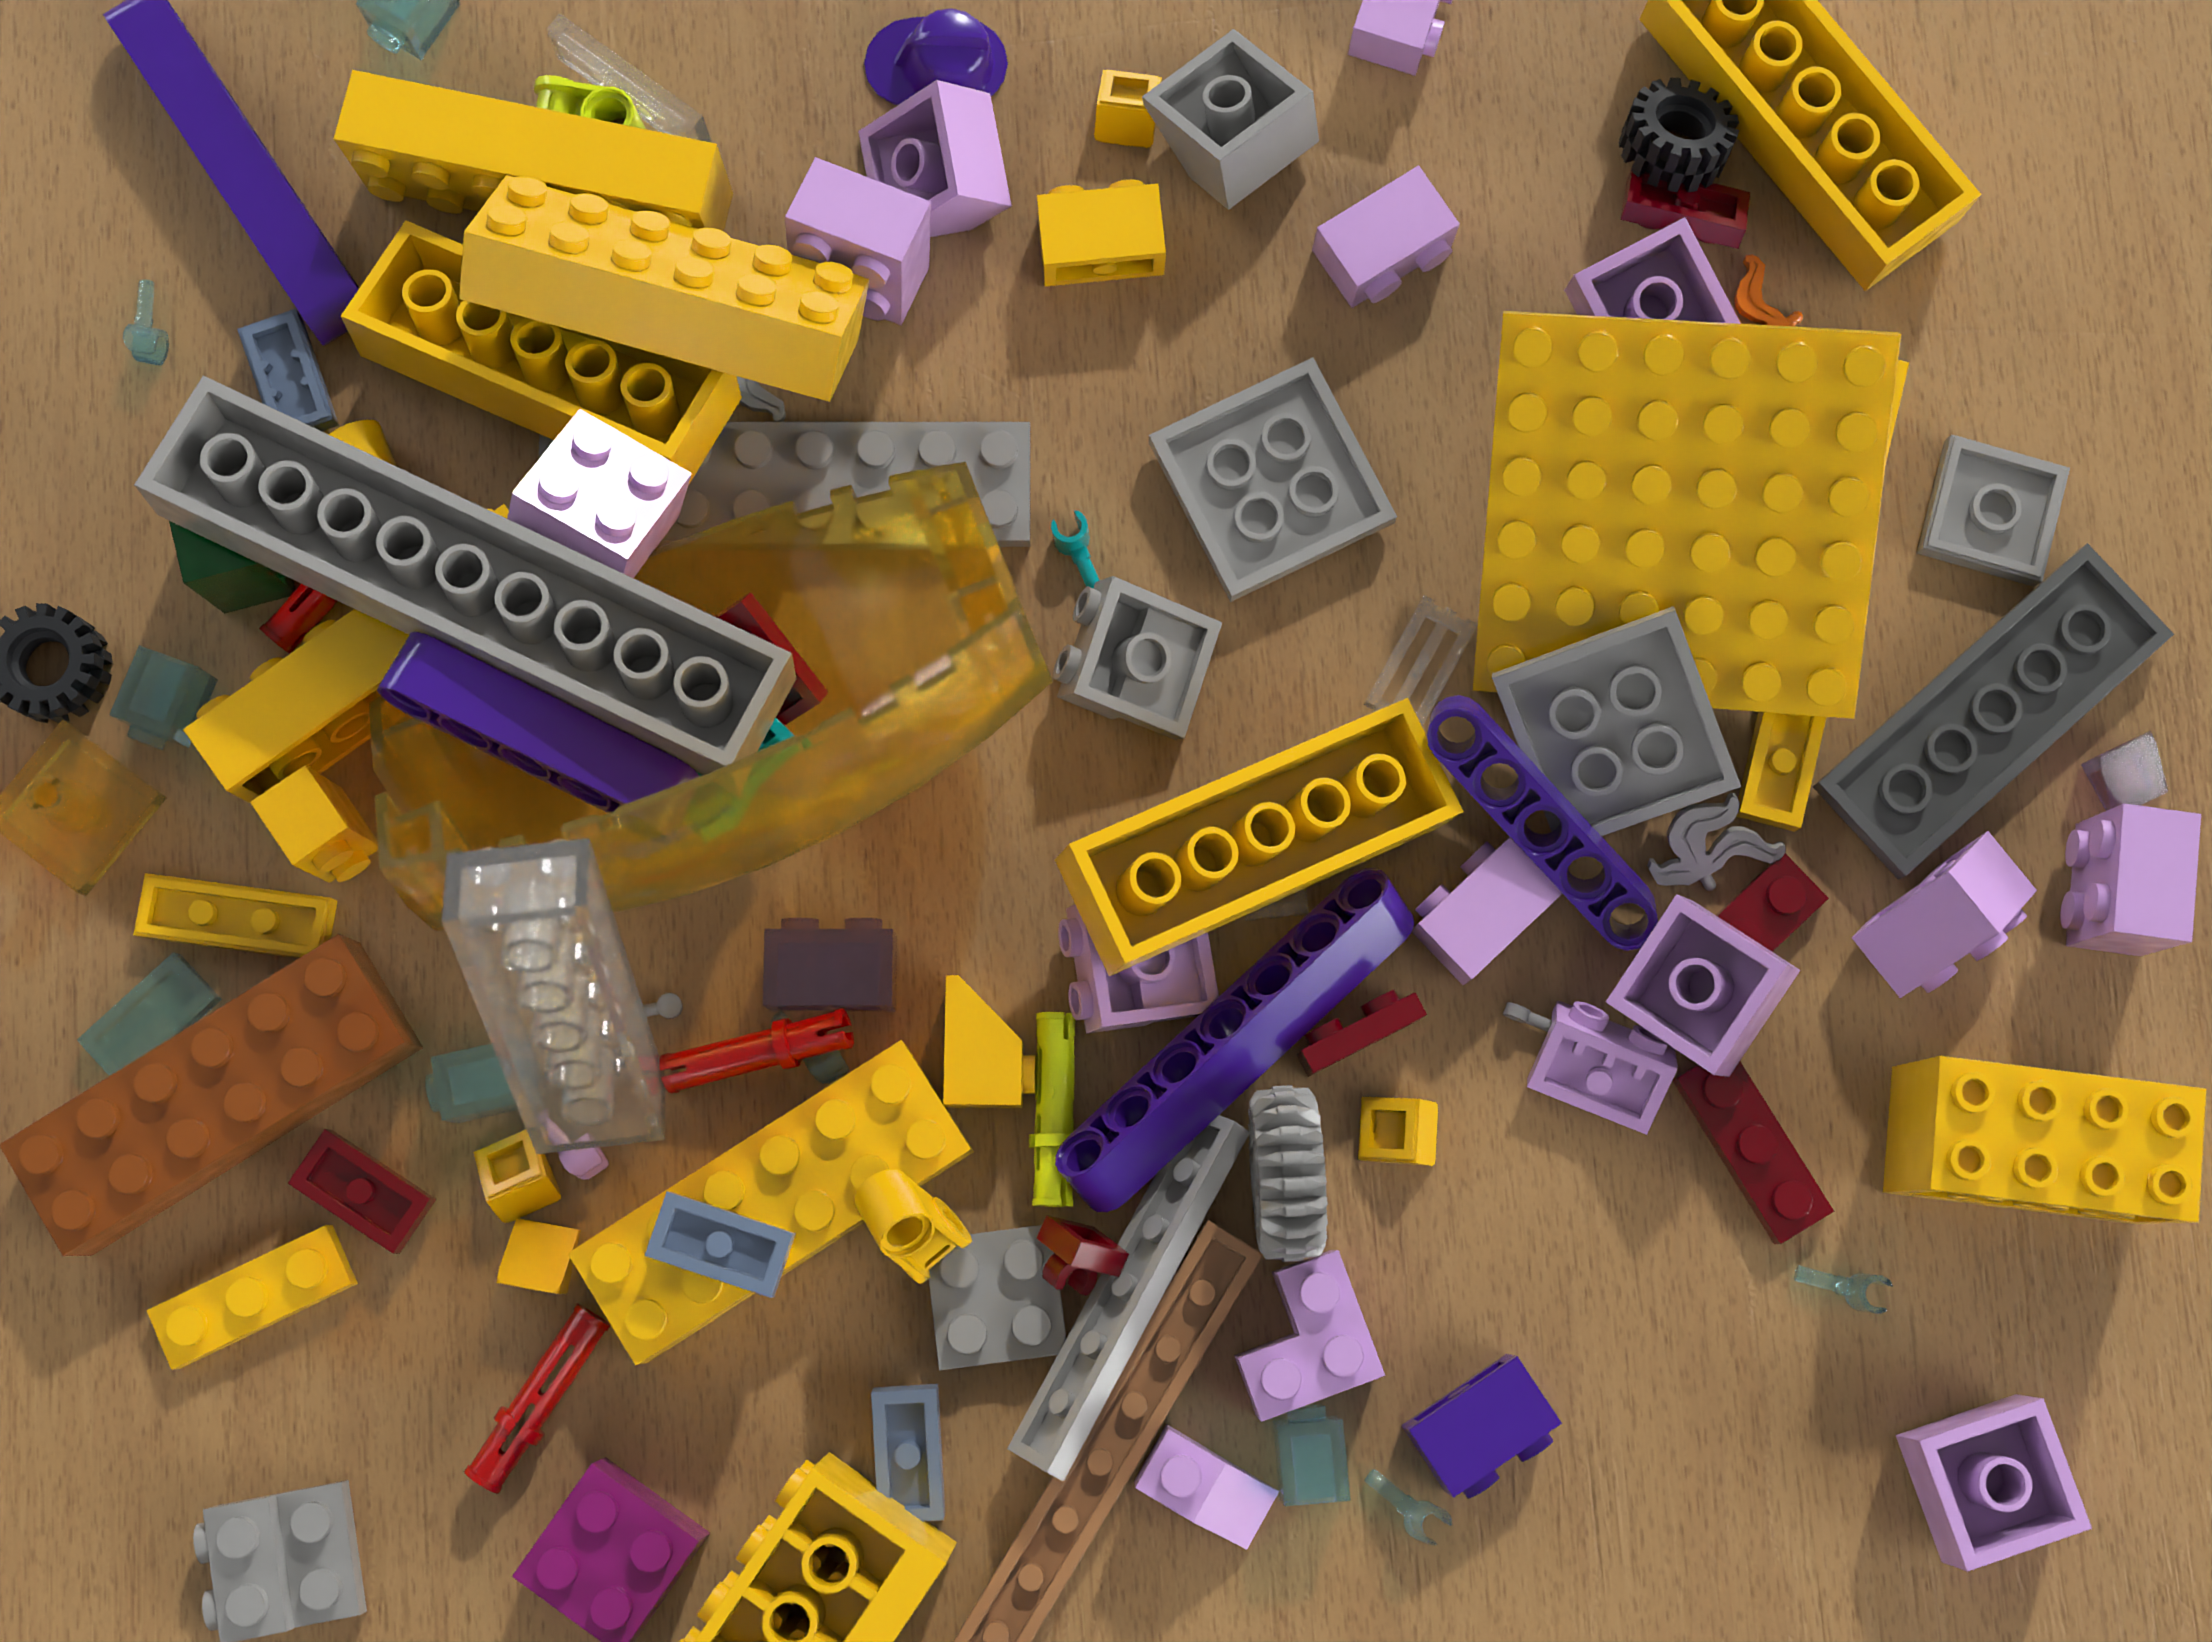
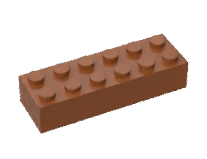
M337 934L0 1143V1148L62 1256H93L423 1049V1046L361 943Z

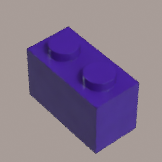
M1506 1354L1401 1426L1443 1490L1453 1498L1463 1492L1467 1499H1470L1492 1486L1500 1478L1495 1469L1515 1455H1517L1521 1462H1524L1546 1449L1554 1441L1549 1432L1561 1425L1562 1422L1518 1356Z

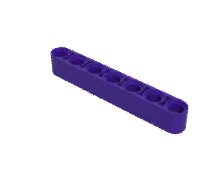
M125 0L105 12L103 15L320 343L326 346L347 333L348 330L341 315L358 291V285L169 1Z
M1365 868L1346 878L1065 1139L1056 1154L1055 1165L1060 1174L1091 1209L1096 1212H1109L1126 1203L1408 938L1414 927V916L1384 871L1377 868Z

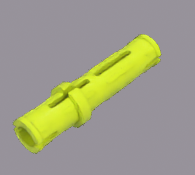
M1040 1012L1036 1013L1035 1134H1029V1148L1034 1149L1035 1164L1032 1206L1073 1207V1187L1060 1174L1055 1165V1160L1061 1144L1074 1132V1037L1076 1020L1072 1013Z

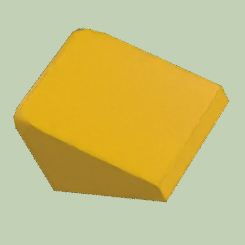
M1103 70L1096 106L1095 140L1103 143L1143 148L1151 147L1154 142L1156 124L1143 105L1142 96L1160 84L1162 77Z
M1362 1097L1358 1160L1433 1166L1436 1160L1438 1104L1423 1099Z
M533 1126L473 1152L486 1202L501 1222H512L516 1218H521L561 1199L558 1184Z
M516 1218L498 1270L496 1283L554 1294H567L574 1265L568 1252L578 1246L581 1230Z

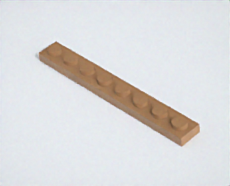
M1210 1220L1206 1221L1171 1279L1066 1478L1062 1481L1052 1476L953 1642H1032L1262 1258L1261 1252Z

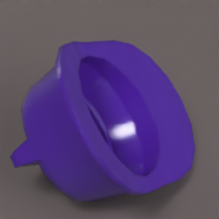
M951 8L936 10L925 17L897 20L878 31L868 45L864 66L867 81L877 95L893 105H899L936 80L990 93L992 97L1004 82L1008 61L1005 46L992 29L967 12Z

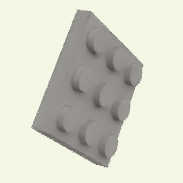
M1313 357L1149 435L1148 443L1230 602L1394 524L1397 519L1394 509Z
M1674 606L1492 674L1493 682L1519 748L1601 836L1741 787ZM1543 810L1551 831H1554L1559 826L1560 819L1553 812Z

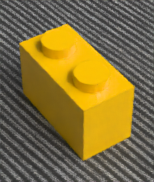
M1127 179L1114 182L1108 188L1084 190L1076 185H1064L1053 188L1048 194L1037 195L1038 225L1045 287L1164 275L1166 248L1158 183L1144 185L1142 181Z
M306 765L250 802L291 864L328 883L335 879L338 882H343L358 875L371 863L369 856L382 848L342 787Z

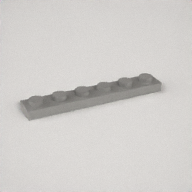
M1217 1116L1154 1176L1117 1244L1129 1253L1120 1276L1101 1274L1007 1448L1009 1451L1064 1481L1250 1133L1240 1124L1223 1116Z

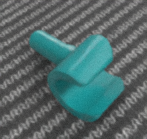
M1074 510L1075 521L1080 530L1079 533L1072 537L1061 535L1053 519L1051 530L1054 545L1060 553L1071 556L1074 564L1077 565L1085 586L1094 588L1095 582L1100 580L1087 549L1090 541L1087 519L1081 512Z

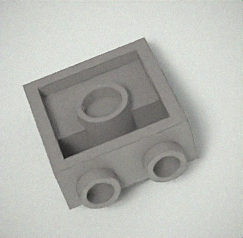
M1115 576L1095 582L1094 588H1084L1077 599L1073 611V621L1081 624L1074 646L1068 644L1062 649L1053 671V678L1062 682L1057 698L1109 719H1125L1174 740L1185 738L1222 622Z
M349 1480L221 1504L203 1510L204 1523H199L195 1526L193 1543L198 1561L201 1564L210 1562L213 1589L205 1591L203 1595L202 1612L207 1629L209 1631H219L220 1642H236L287 1632L293 1628L358 1616L367 1612Z

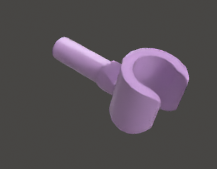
M538 1109L531 1112L527 1117V1122L554 1146V1150L560 1154L559 1159L563 1167L569 1173L582 1180H587L608 1167L609 1162L605 1154L590 1135L573 1145L569 1138Z

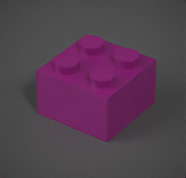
M605 1457L591 1463L512 1577L600 1642H635L710 1532Z

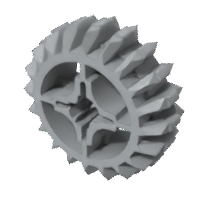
M1292 1085L1272 1086L1266 1090H1256L1249 1101L1248 1131L1250 1133L1248 1145L1254 1222L1259 1251L1265 1259H1282V1262L1304 1261V1258L1319 1257L1326 1246L1328 1203L1323 1134L1321 1132L1320 1115L1318 1114V1103L1308 1087L1292 1088Z

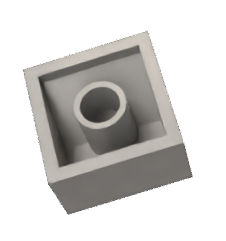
M1235 29L1231 30L1142 96L1143 105L1188 176L1228 210L1319 142L1313 91Z

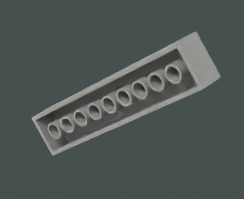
M202 376L134 484L157 515L408 635L411 632H420L434 637L676 757L696 772L734 790H737L796 680L792 653L205 376Z

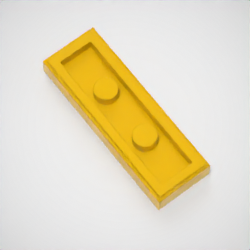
M145 873L133 935L140 938L299 959L331 939L338 900L323 896Z

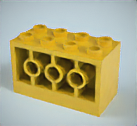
M1937 1056L1893 1066L1883 1193L2130 1224L2199 1223L2206 1088L1946 1056Z
M830 1452L816 1465L807 1459L800 1468L798 1467L774 1501L784 1508L777 1520L768 1515L762 1525L759 1524L735 1558L745 1565V1568L740 1575L731 1570L724 1581H720L698 1612L697 1617L706 1623L702 1631L693 1626L686 1637L679 1642H894L946 1565L957 1542L928 1521H921L912 1515L892 1497L889 1499L876 1490V1485ZM836 1545L843 1549L846 1553L845 1559L848 1562L843 1561L839 1564L833 1561L829 1556L830 1551L827 1547L831 1548ZM794 1603L801 1605L807 1611V1617L804 1619L797 1617L791 1611L792 1607L790 1605Z

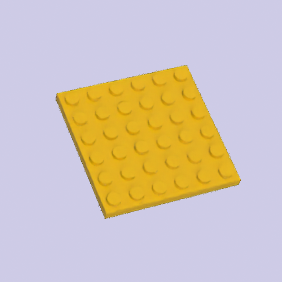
M1503 311L1472 691L1497 692L1492 679V674L1674 606L1712 708L1855 719L1901 334L1883 331Z

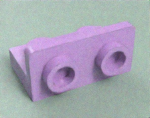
M1557 1001L1552 1011V1024L1528 1075L1527 1087L1647 1135L1678 1069L1675 1048L1640 1025H1635L1633 1029H1629L1609 1021V1016L1603 1010L1591 1004L1576 1001L1571 1006Z

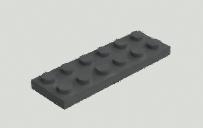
M2087 543L1812 787L1897 879H1901L1907 876L2169 640L2174 633Z

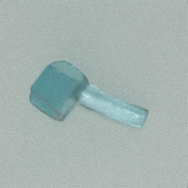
M143 279L138 284L137 314L134 324L126 326L123 332V341L126 347L132 351L133 358L136 361L162 365L168 354L169 337L165 330L152 328L155 284L151 280Z
M781 1010L772 1017L771 1022L789 1017ZM840 1050L803 1059L807 1069L818 1082L823 1084L831 1083L849 1072V1067Z
M1800 1265L1797 1266L1794 1275L1795 1281L1834 1291L1835 1294L1845 1296L1846 1302L1857 1311L1877 1314L1887 1311L1886 1308L1870 1305L1866 1299V1289L1871 1283L1893 1287L1891 1281L1882 1275L1857 1273L1849 1278Z
M1372 1469L1364 1481L1393 1504L1397 1508L1396 1510L1404 1516L1405 1529L1414 1539L1428 1545H1437L1433 1539L1425 1535L1422 1528L1425 1517L1431 1513L1442 1522L1452 1526V1518L1445 1509L1429 1501H1416L1409 1494L1406 1495L1376 1469Z

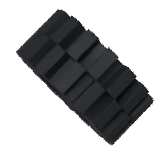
M1670 78L1667 87L1659 79L1652 81L1649 89L1644 86L1639 90L1637 97L1634 98L1619 139V148H1624L1621 154L1624 162L1634 161L1631 171L1637 177L1644 172L1650 174L1647 183L1654 187H1657L1659 180L1668 182L1667 191L1677 192L1681 183H1684L1687 192L1697 191L1700 183L1705 188L1712 185L1715 178L1720 177L1739 134V130L1736 129L1739 124L1737 114L1729 115L1733 106L1727 99L1720 103L1716 102L1719 95L1718 91L1710 87L1706 93L1700 92L1698 89L1701 82L1690 80L1688 87H1682L1681 78ZM1666 130L1681 133L1690 138L1691 140L1679 138L1677 136L1672 135Z
M36 603V611L27 606L15 609L19 618L16 621L7 616L0 619V626L5 630L0 637V702L8 705V708L39 722L48 723V720L51 719L57 723H64L70 721L68 713L82 717L90 712L84 705L88 699L97 704L101 701L104 695L96 691L99 682L110 685L112 674L103 670V665L113 664L112 654L102 648L108 643L102 634L94 630V626L65 608L58 606L55 609L47 603ZM43 643H62L69 655V664L64 675L52 685H34L26 671L29 657Z

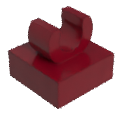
M1046 1215L1036 1239L1054 1252L1044 1265L1042 1278L1055 1289L1062 1290L1070 1275L1067 1284L1084 1296H1087L1095 1287L1098 1276L1097 1272L1119 1277L1129 1256L1127 1251L1094 1226Z

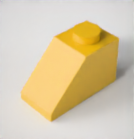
M946 975L943 1104L947 1108H1023V1094H1035V1055H1023L1024 1045L1019 1036L959 975Z

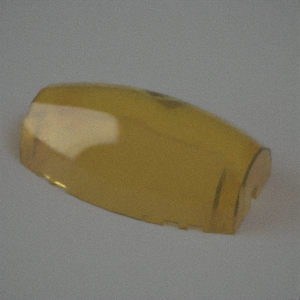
M966 462L890 475L888 484L891 490L857 497L852 485L831 489L830 498L832 504L799 513L792 500L735 518L656 548L634 579L712 616L717 615L751 592L829 693L820 704L785 725L794 735L793 737L709 774L624 804L612 813H606L404 713L381 696L369 703L373 771L387 790L375 796L379 869L405 905L434 931L519 928L603 916L685 896L768 867L846 831L918 789L988 739L1053 682V678Z

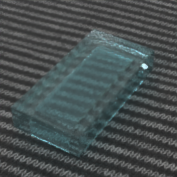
M173 952L82 1034L77 1041L110 1076L199 1021L222 999L181 954Z

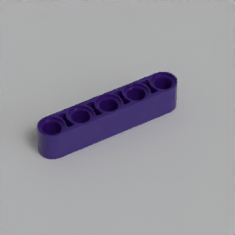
M410 633L377 688L379 695L404 713L655 836L668 838L672 834L701 780L699 774L693 768L676 757L424 633Z
M1461 695L1450 696L1438 702L1432 710L1427 731L1428 746L1434 756L1606 941L1614 947L1623 950L1640 949L1658 923L1655 898L1649 887L1477 702ZM1449 717H1462L1471 722L1475 733L1464 742H1451L1441 734L1439 730L1441 723ZM1502 763L1512 767L1517 773L1518 778L1507 788L1499 789L1487 784L1482 777V773L1487 767ZM1547 810L1557 815L1561 822L1554 831L1547 834H1539L1530 830L1525 820L1535 811ZM1588 856L1595 858L1602 864L1603 868L1592 879L1583 880L1576 878L1568 870L1569 865L1579 857ZM1624 903L1637 904L1645 910L1641 920L1630 925L1616 922L1612 919L1611 913L1617 906Z

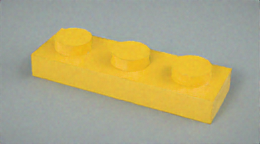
M324 1225L146 1311L171 1370L181 1369L358 1284L333 1225Z

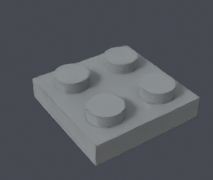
M1042 1225L970 1234L972 1243L966 1248L955 1247L929 1269V1287L939 1371L1059 1354L1066 1341L1061 1291L1055 1289L1042 1278L1044 1265L1048 1258L1054 1254L1053 1251L1036 1239Z

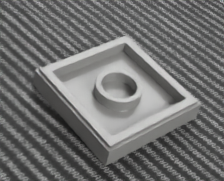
M1951 434L1944 441L1916 553L2036 587L2043 582L2070 468Z

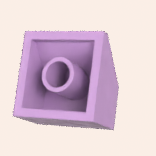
M936 80L858 131L867 177L931 201L930 237L972 230L1012 206L990 93Z

